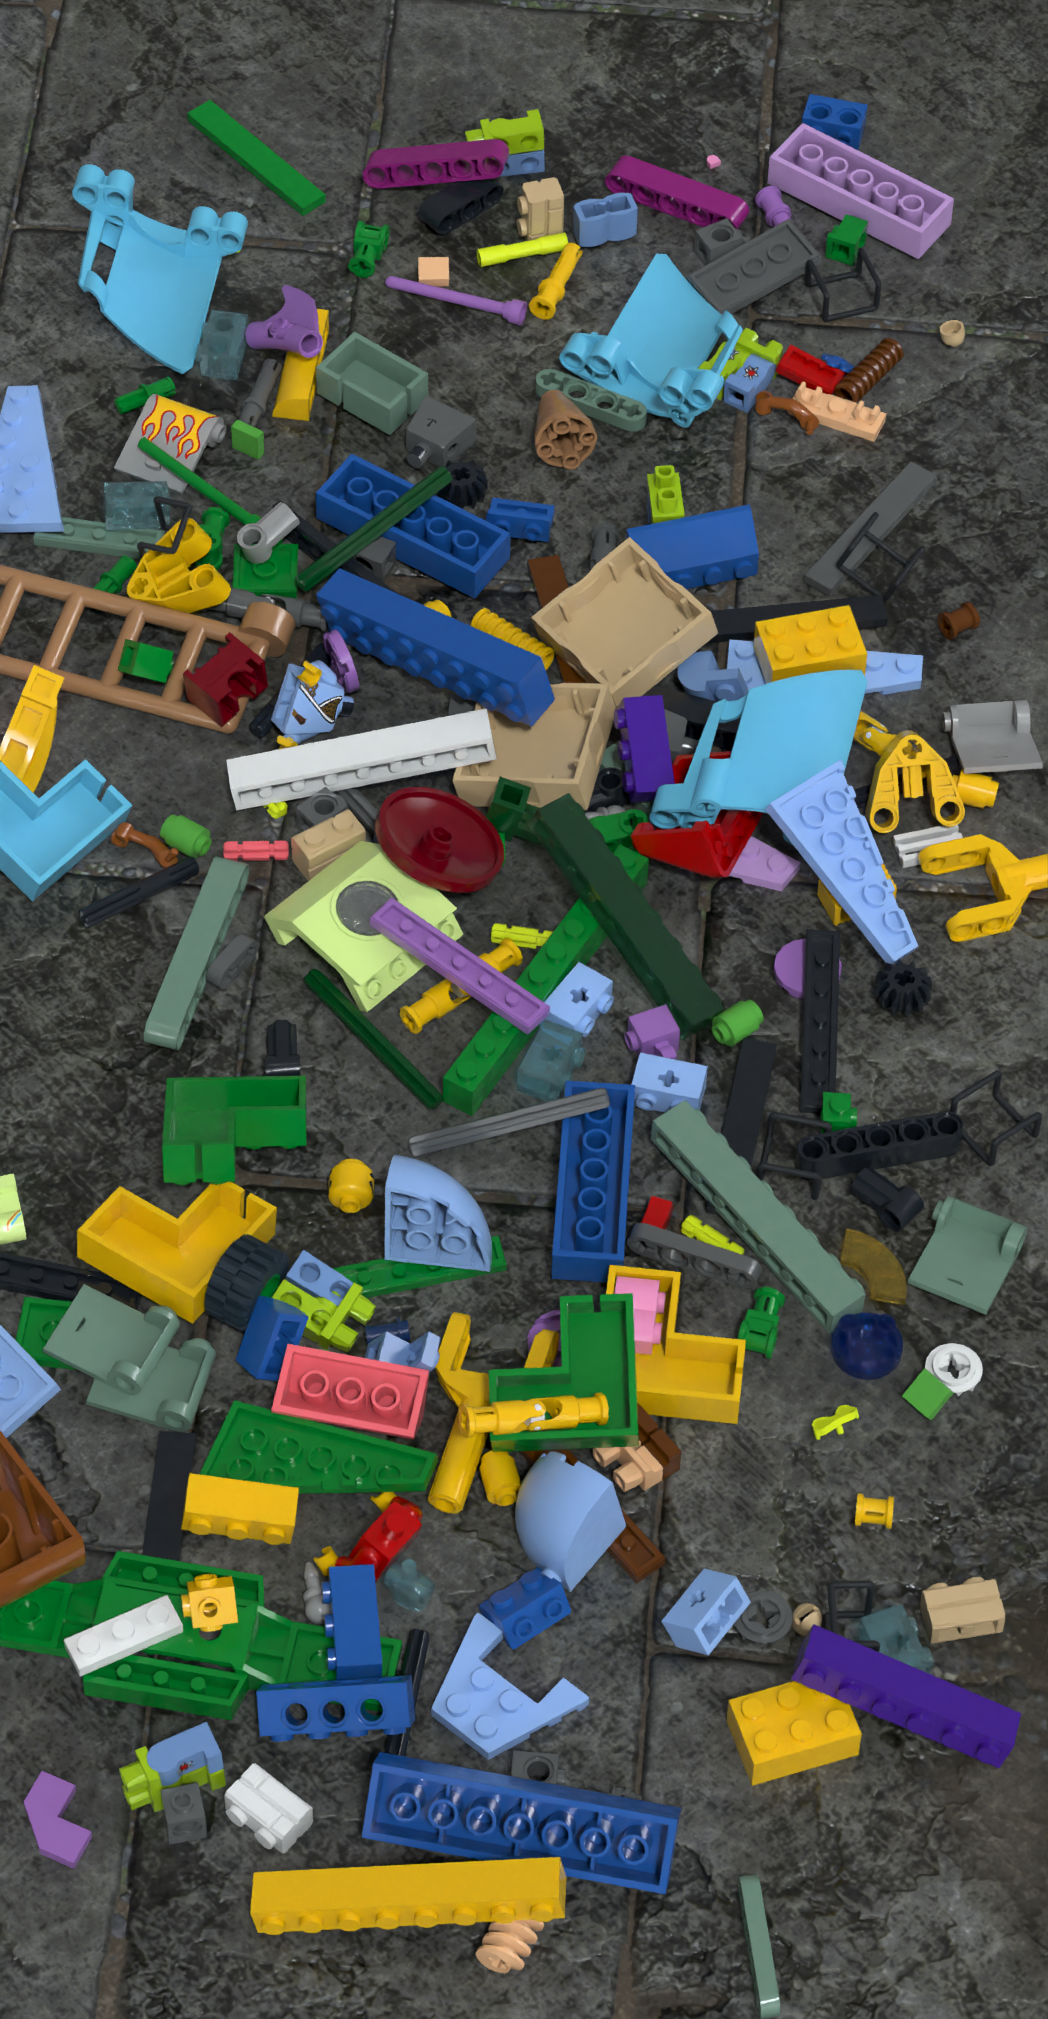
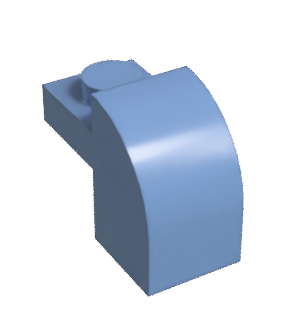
M712 651L695 652L678 666V678L686 694L712 701H720L725 698L727 701L738 700L748 693V687L740 669L720 670Z
M386 1331L368 1343L364 1358L429 1370L430 1375V1372L439 1361L440 1354L437 1350L441 1337L428 1331L410 1344Z

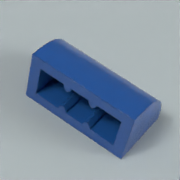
M259 1296L247 1325L236 1361L256 1379L279 1381L287 1344L299 1346L308 1316L288 1303L266 1296Z

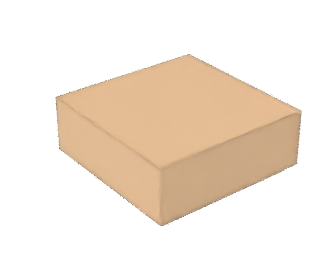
M418 257L419 283L436 287L449 286V257Z

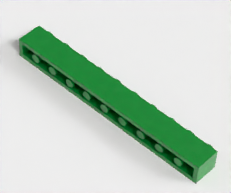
M619 845L515 983L545 1002L578 962L586 965L647 884L649 858ZM493 1011L443 1077V1102L473 1116L538 1030L540 1024L527 1035Z

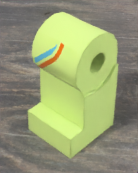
M14 1173L0 1176V1245L26 1240L24 1220Z

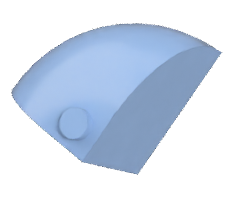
M393 1156L385 1186V1260L490 1272L492 1263L491 1235L484 1214L472 1195L449 1174L429 1163L406 1156Z
M550 1451L547 1455L543 1453L528 1471L521 1484L516 1500L515 1523L521 1546L531 1562L543 1570L541 1572L542 1575L550 1579L555 1578L561 1582L565 1589L571 1592L625 1529L626 1523L613 1482L580 1461H577L572 1466L564 1461L566 1459L564 1454Z

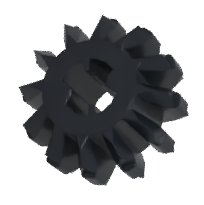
M461 457L457 463L448 460L445 468L450 472L452 481L436 493L437 496L462 509L466 506L474 509L477 503L483 502L486 489H488V480L483 471V466H476L473 460L464 463Z
M900 958L896 962V966L886 963L883 971H879L876 976L875 999L880 1000L881 1009L891 1008L892 1016L899 1011L903 1012L907 1018L911 1010L920 1014L923 1005H928L931 999V977L927 976L925 967L915 968L914 960L909 965L903 964Z

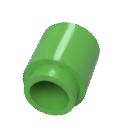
M170 815L165 820L160 831V836L165 839L167 845L195 859L199 856H204L212 843L210 831L183 815Z
M752 1000L739 1001L713 1018L712 1033L719 1043L734 1046L743 1038L759 1029V1025L764 1021L762 1011Z

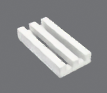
M943 825L894 835L893 845L902 868L920 865L917 857L919 852L906 855V853L921 851L933 844L963 838L962 834L958 832V825L952 827Z

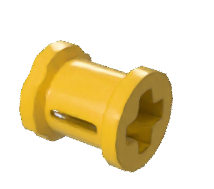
M858 1493L855 1526H861L862 1523L885 1525L886 1529H891L894 1497L889 1496L887 1500L866 1498L862 1493Z

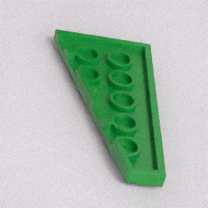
M234 1400L199 1475L299 1488L298 1494L415 1492L426 1490L438 1463L436 1453L307 1419L275 1414L270 1409Z

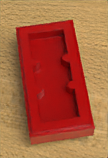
M791 344L775 372L798 384L806 382V388L816 390L818 386L821 387L822 393L831 395L834 394L835 386L843 379L845 372L829 366L826 362Z

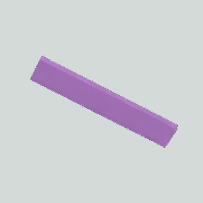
M392 897L370 917L369 925L527 1035L550 1014L549 1005Z

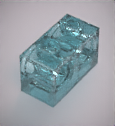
M211 310L209 321L203 322L201 339L203 343L197 344L195 361L200 363L201 376L238 379L247 345L245 332L248 326V314Z
M167 481L103 483V513L106 530L161 528L153 499L156 496L170 499ZM161 503L166 524L170 525V505Z

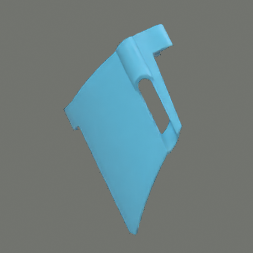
M83 165L78 171L72 195L78 203L91 211L78 285L84 292L88 291L96 297L100 304V311L129 340L160 363L183 374L193 367L222 257L241 250L248 227V220L244 215L232 211L225 213L222 218H218L217 213L213 209L200 206L192 211L188 229H178L148 218L133 210V187L135 180L132 174L117 169L110 172L109 176H105L104 171L96 165ZM99 242L116 250L106 285L95 272L91 271Z
M656 253L609 334L605 336L598 335V332H592L591 334L574 333L560 353L559 359L566 369L584 380L637 400L645 405L647 413L669 417L677 425L687 428L691 425L695 416L710 409L724 386V378L720 374L743 330L728 311L725 310L723 314H720L685 279L667 254ZM723 332L728 341L712 369H698L707 360Z
M833 670L794 676L751 688L744 697L738 700L727 701L725 698L714 703L684 783L666 784L657 789L649 817L650 821L662 829H673L677 826L692 828L696 821H708L709 824H714L721 809L768 813L765 809L771 802L840 759L846 768L868 683L862 670ZM741 717L730 758H709L718 723L730 722ZM783 833L784 840L787 843L793 845L787 838V836Z

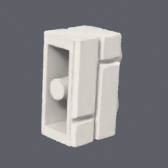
M256 1763L252 1764L224 1795L225 1812L229 1819L239 1827L246 1824L255 1832L254 1836L262 1846L267 1849H272L274 1846L282 1854L288 1851L297 1838L301 1837L313 1822V1808Z

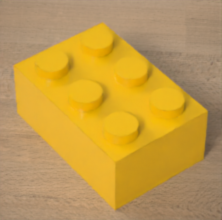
M850 605L755 622L753 648L766 684L794 676L833 670H862L865 676L867 651Z
M793 1681L728 1701L726 1721L751 1786L859 1755L862 1733L850 1704L843 1703L836 1698L808 1688L801 1683Z

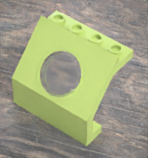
M359 841L264 916L278 944L287 945L299 935L331 964L343 977L359 1010L365 1012L371 1010L426 965L369 925L370 917L391 897L454 941L464 935L452 913L457 907L436 888L417 881L397 867L383 851L380 844Z

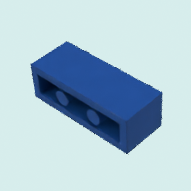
M374 1564L329 1567L328 1581L322 1582L323 1604H330V1614L324 1615L325 1637H332L333 1647L327 1648L328 1671L335 1670L336 1680L382 1677V1653Z

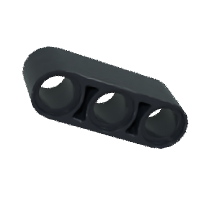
M494 179L454 182L427 198L421 204L418 216L439 235L444 236L496 205L503 196L504 189Z

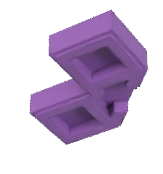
M41 1771L24 1800V1808L39 1852L43 1856L75 1869L92 1839L91 1831L61 1818L76 1793V1785Z

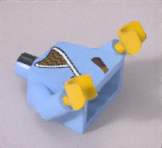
M317 660L312 663L304 661V667L288 664L271 718L272 722L285 734L284 736L279 735L277 737V743L281 744L279 749L298 746L300 742L314 737L321 732H330L334 727L337 715L350 716L354 708L352 697L344 696V688L337 682L336 674L323 661Z

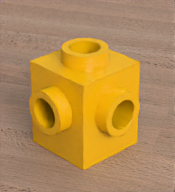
M204 1574L195 1577V1581L187 1582L188 1594L181 1595L184 1617H191L193 1629L200 1628L201 1631L210 1632L223 1628L224 1624L238 1623L232 1576L217 1578L215 1574Z

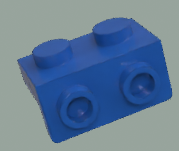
M492 498L490 509L487 510L486 521L509 532L512 538L549 542L555 505Z
M539 1567L523 1574L519 1580L505 1589L495 1592L489 1599L478 1605L482 1616L502 1631L507 1646L513 1650L571 1613V1608L561 1582L555 1578L550 1579L542 1575L541 1572L543 1570Z

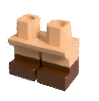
M639 1403V1446L593 1448V1457L601 1467H606L616 1459L622 1465L614 1470L613 1478L623 1492L638 1485L645 1491L680 1470L681 1450L662 1429H659V1425Z

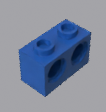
M809 94L802 123L859 150L866 127L868 105Z

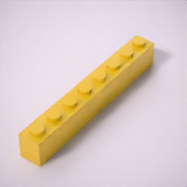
M560 1857L254 1872L250 1914L257 1932L269 1935H279L290 1931L318 1933L321 1930L332 1929L356 1931L360 1928L373 1927L390 1930L398 1926L414 1925L430 1928L437 1924L455 1923L469 1926L476 1922L509 1924L517 1920L548 1922L552 1919L565 1918L566 1874Z

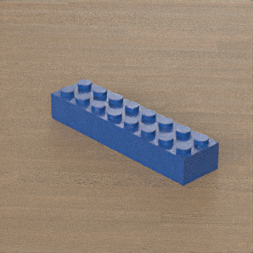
M340 568L316 594L321 607L320 611L325 617L329 632L337 630L345 643L356 647L363 654H371L380 658L387 665L392 666L394 664L405 669L414 677L420 676L425 678L438 688L445 687L463 699L469 698L476 701L489 711L496 710L514 722L520 721L532 727L555 700L541 657Z
M380 1752L373 1763L362 1838L484 1861L560 1857L566 1876L666 1894L670 1882L682 1808Z

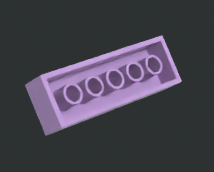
M804 123L769 157L768 184L777 186L780 190L841 221L845 214L867 220V234L917 259L951 225L954 198Z

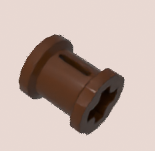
M966 601L961 604L960 608L950 613L946 611L940 613L937 621L942 634L947 639L952 640L957 637L959 632L968 628L972 630L978 628L980 616L973 604Z

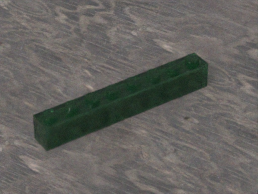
M570 793L537 809L528 824L657 1006L667 1005L680 1029L682 1041L712 1025L713 1018L724 1010L719 996L706 984L699 968L688 959L682 950L679 940L670 934L663 924L660 914L655 909H652L643 896L640 886L632 881L624 870L622 861L611 852L601 832L595 829L588 820L583 807L578 802H575Z

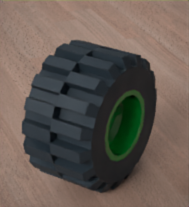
M249 1234L242 1235L228 1247L212 1272L204 1302L207 1314L245 1333L258 1297L266 1296L272 1298L282 1281L286 1280L289 1269L288 1255Z

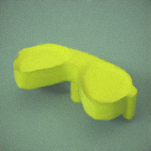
M841 1405L837 1407L834 1416L820 1417L813 1420L812 1427L816 1439L819 1440L820 1436L828 1434L835 1428L838 1435L843 1434L842 1424L859 1418L857 1408Z

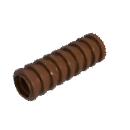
M884 338L835 386L836 396L858 403L903 358L904 352L900 344L892 338Z

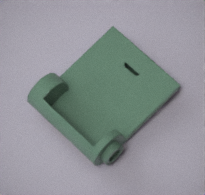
M948 1196L945 1201L939 1200L932 1216V1219L937 1221L935 1231L908 1278V1284L987 1315L1023 1246L1028 1227Z
M83 1284L44 1346L43 1353L123 1393L137 1395L142 1390L178 1331L180 1322L177 1314L167 1306H152L146 1314H143Z
M201 1338L184 1341L180 1350L167 1347L139 1394L129 1395L94 1378L86 1405L177 1432L188 1431L192 1426L210 1375L216 1351L208 1341Z

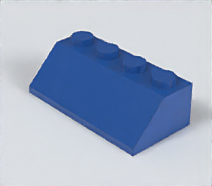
M750 505L626 529V539L630 537L659 564L662 571L671 580L682 585L686 590L757 575L759 551Z

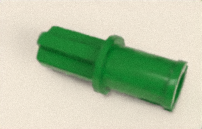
M165 377L148 385L140 384L137 390L119 396L115 399L114 403L117 411L120 414H125L145 406L152 394L165 398L174 396L176 394V391H174L175 385L170 377Z
M122 555L108 572L101 574L99 583L93 589L112 594L120 593L123 589L122 585L135 572L137 564L129 556Z

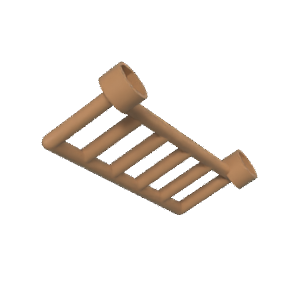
M0 565V585L5 586L0 597V647L24 591L66 601L40 664L0 654L1 675L27 681L33 666L36 665L64 677L65 679L60 689L62 691L226 734L234 733L237 730L250 697L238 699L240 711L223 727H220L195 705L181 702L186 689L183 673L187 669L192 673L205 639L228 643L225 636L230 632L265 660L266 656L279 657L286 652L296 627V622L292 615L286 610L266 602L249 604L240 626ZM84 607L126 617L100 680L59 670ZM145 622L187 633L162 696L120 686L124 672L118 671V666L125 639L137 642Z

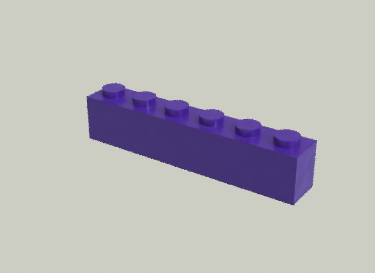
M814 1624L800 1645L791 1680L997 1768H1000L1014 1747L1021 1717L1020 1712Z

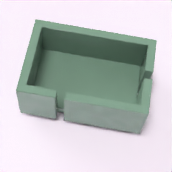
M354 331L316 367L317 394L338 406L343 402V409L391 435L407 420V413L412 415L419 408L425 396H428V373Z

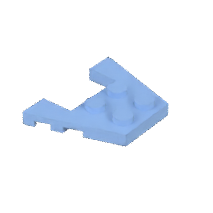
M477 1613L467 1630L433 1703L431 1716L489 1760L530 1738L531 1733L546 1725L551 1727L562 1721V1717L570 1712L583 1710L589 1705V1697L565 1678H562L539 1703L534 1702L482 1662L503 1640V1633L488 1619Z

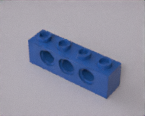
M412 1675L262 1684L256 1691L260 1736H271V1741L275 1742L294 1739L293 1734H308L309 1739H324L331 1737V1732L342 1731L346 1732L347 1737H359L368 1735V1730L383 1729V1734L386 1735L405 1733L406 1728L411 1727L415 1721ZM375 1699L379 1701L382 1705L383 1713L378 1716L369 1714L365 1708V1700ZM337 1701L341 1703L345 1709V1716L342 1718L333 1717L328 1712V1702ZM294 1703L303 1705L308 1713L307 1719H295L290 1712V1705Z

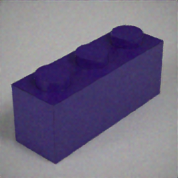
M662 695L625 697L617 709L614 710L615 728L620 729L622 740L618 743V754L620 760L625 761L626 768L622 778L623 789L625 792H629L630 803L654 801L657 789L660 786L675 784Z

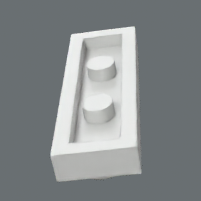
M165 1595L64 1639V1646L81 1677L182 1633L183 1624L168 1595Z

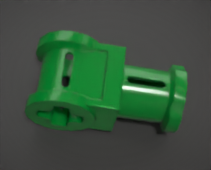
M362 220L358 221L354 237V257L350 259L348 264L349 270L354 275L368 278L374 274L376 268L374 262L375 260L381 261L383 252L386 251L388 246L389 225L384 224L383 227L367 225Z
M209 507L202 513L201 520L203 524H200V527L211 538L212 546L204 557L195 561V566L197 568L203 564H210L218 570L223 565V533L225 527L229 525L230 516L221 508Z
M762 1287L757 1288L754 1292L753 1310L748 1309L746 1318L741 1324L738 1339L746 1340L745 1350L765 1354V1358L772 1359L778 1336L780 1316L777 1315L779 1308L784 1306L786 1299L777 1289Z

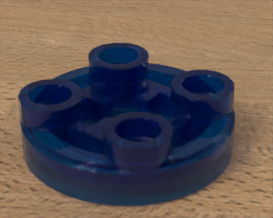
M858 1313L854 1315L846 1314L840 1318L839 1324L832 1335L831 1353L837 1366L846 1374L864 1380L878 1379L894 1371L901 1361L903 1338L892 1316L887 1314Z

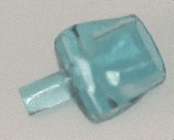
M407 1559L402 1564L393 1563L384 1577V1584L391 1590L392 1598L397 1604L416 1612H420L427 1607L433 1595L435 1585L425 1574L416 1570L415 1561Z

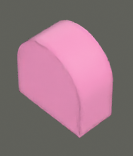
M710 155L707 157L706 164L712 169L720 166L721 160L715 155Z

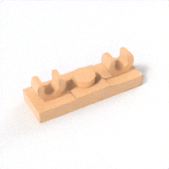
M806 382L800 384L792 398L811 411L818 418L819 424L875 442L886 421V413L880 412L879 406L875 405L874 409L865 407L864 401L861 400L857 404L847 399L822 393L821 387L818 386L816 390L806 388Z

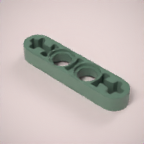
M544 369L536 375L535 390L539 397H542L549 390H558L564 393L585 415L631 432L641 430L646 425L647 409L643 403L554 369ZM574 391H579L584 393L585 396L581 398H573L569 394ZM609 402L613 406L608 409H602L597 404Z
M758 1874L738 1876L739 1902L758 2015L760 2019L780 2017L779 1992Z

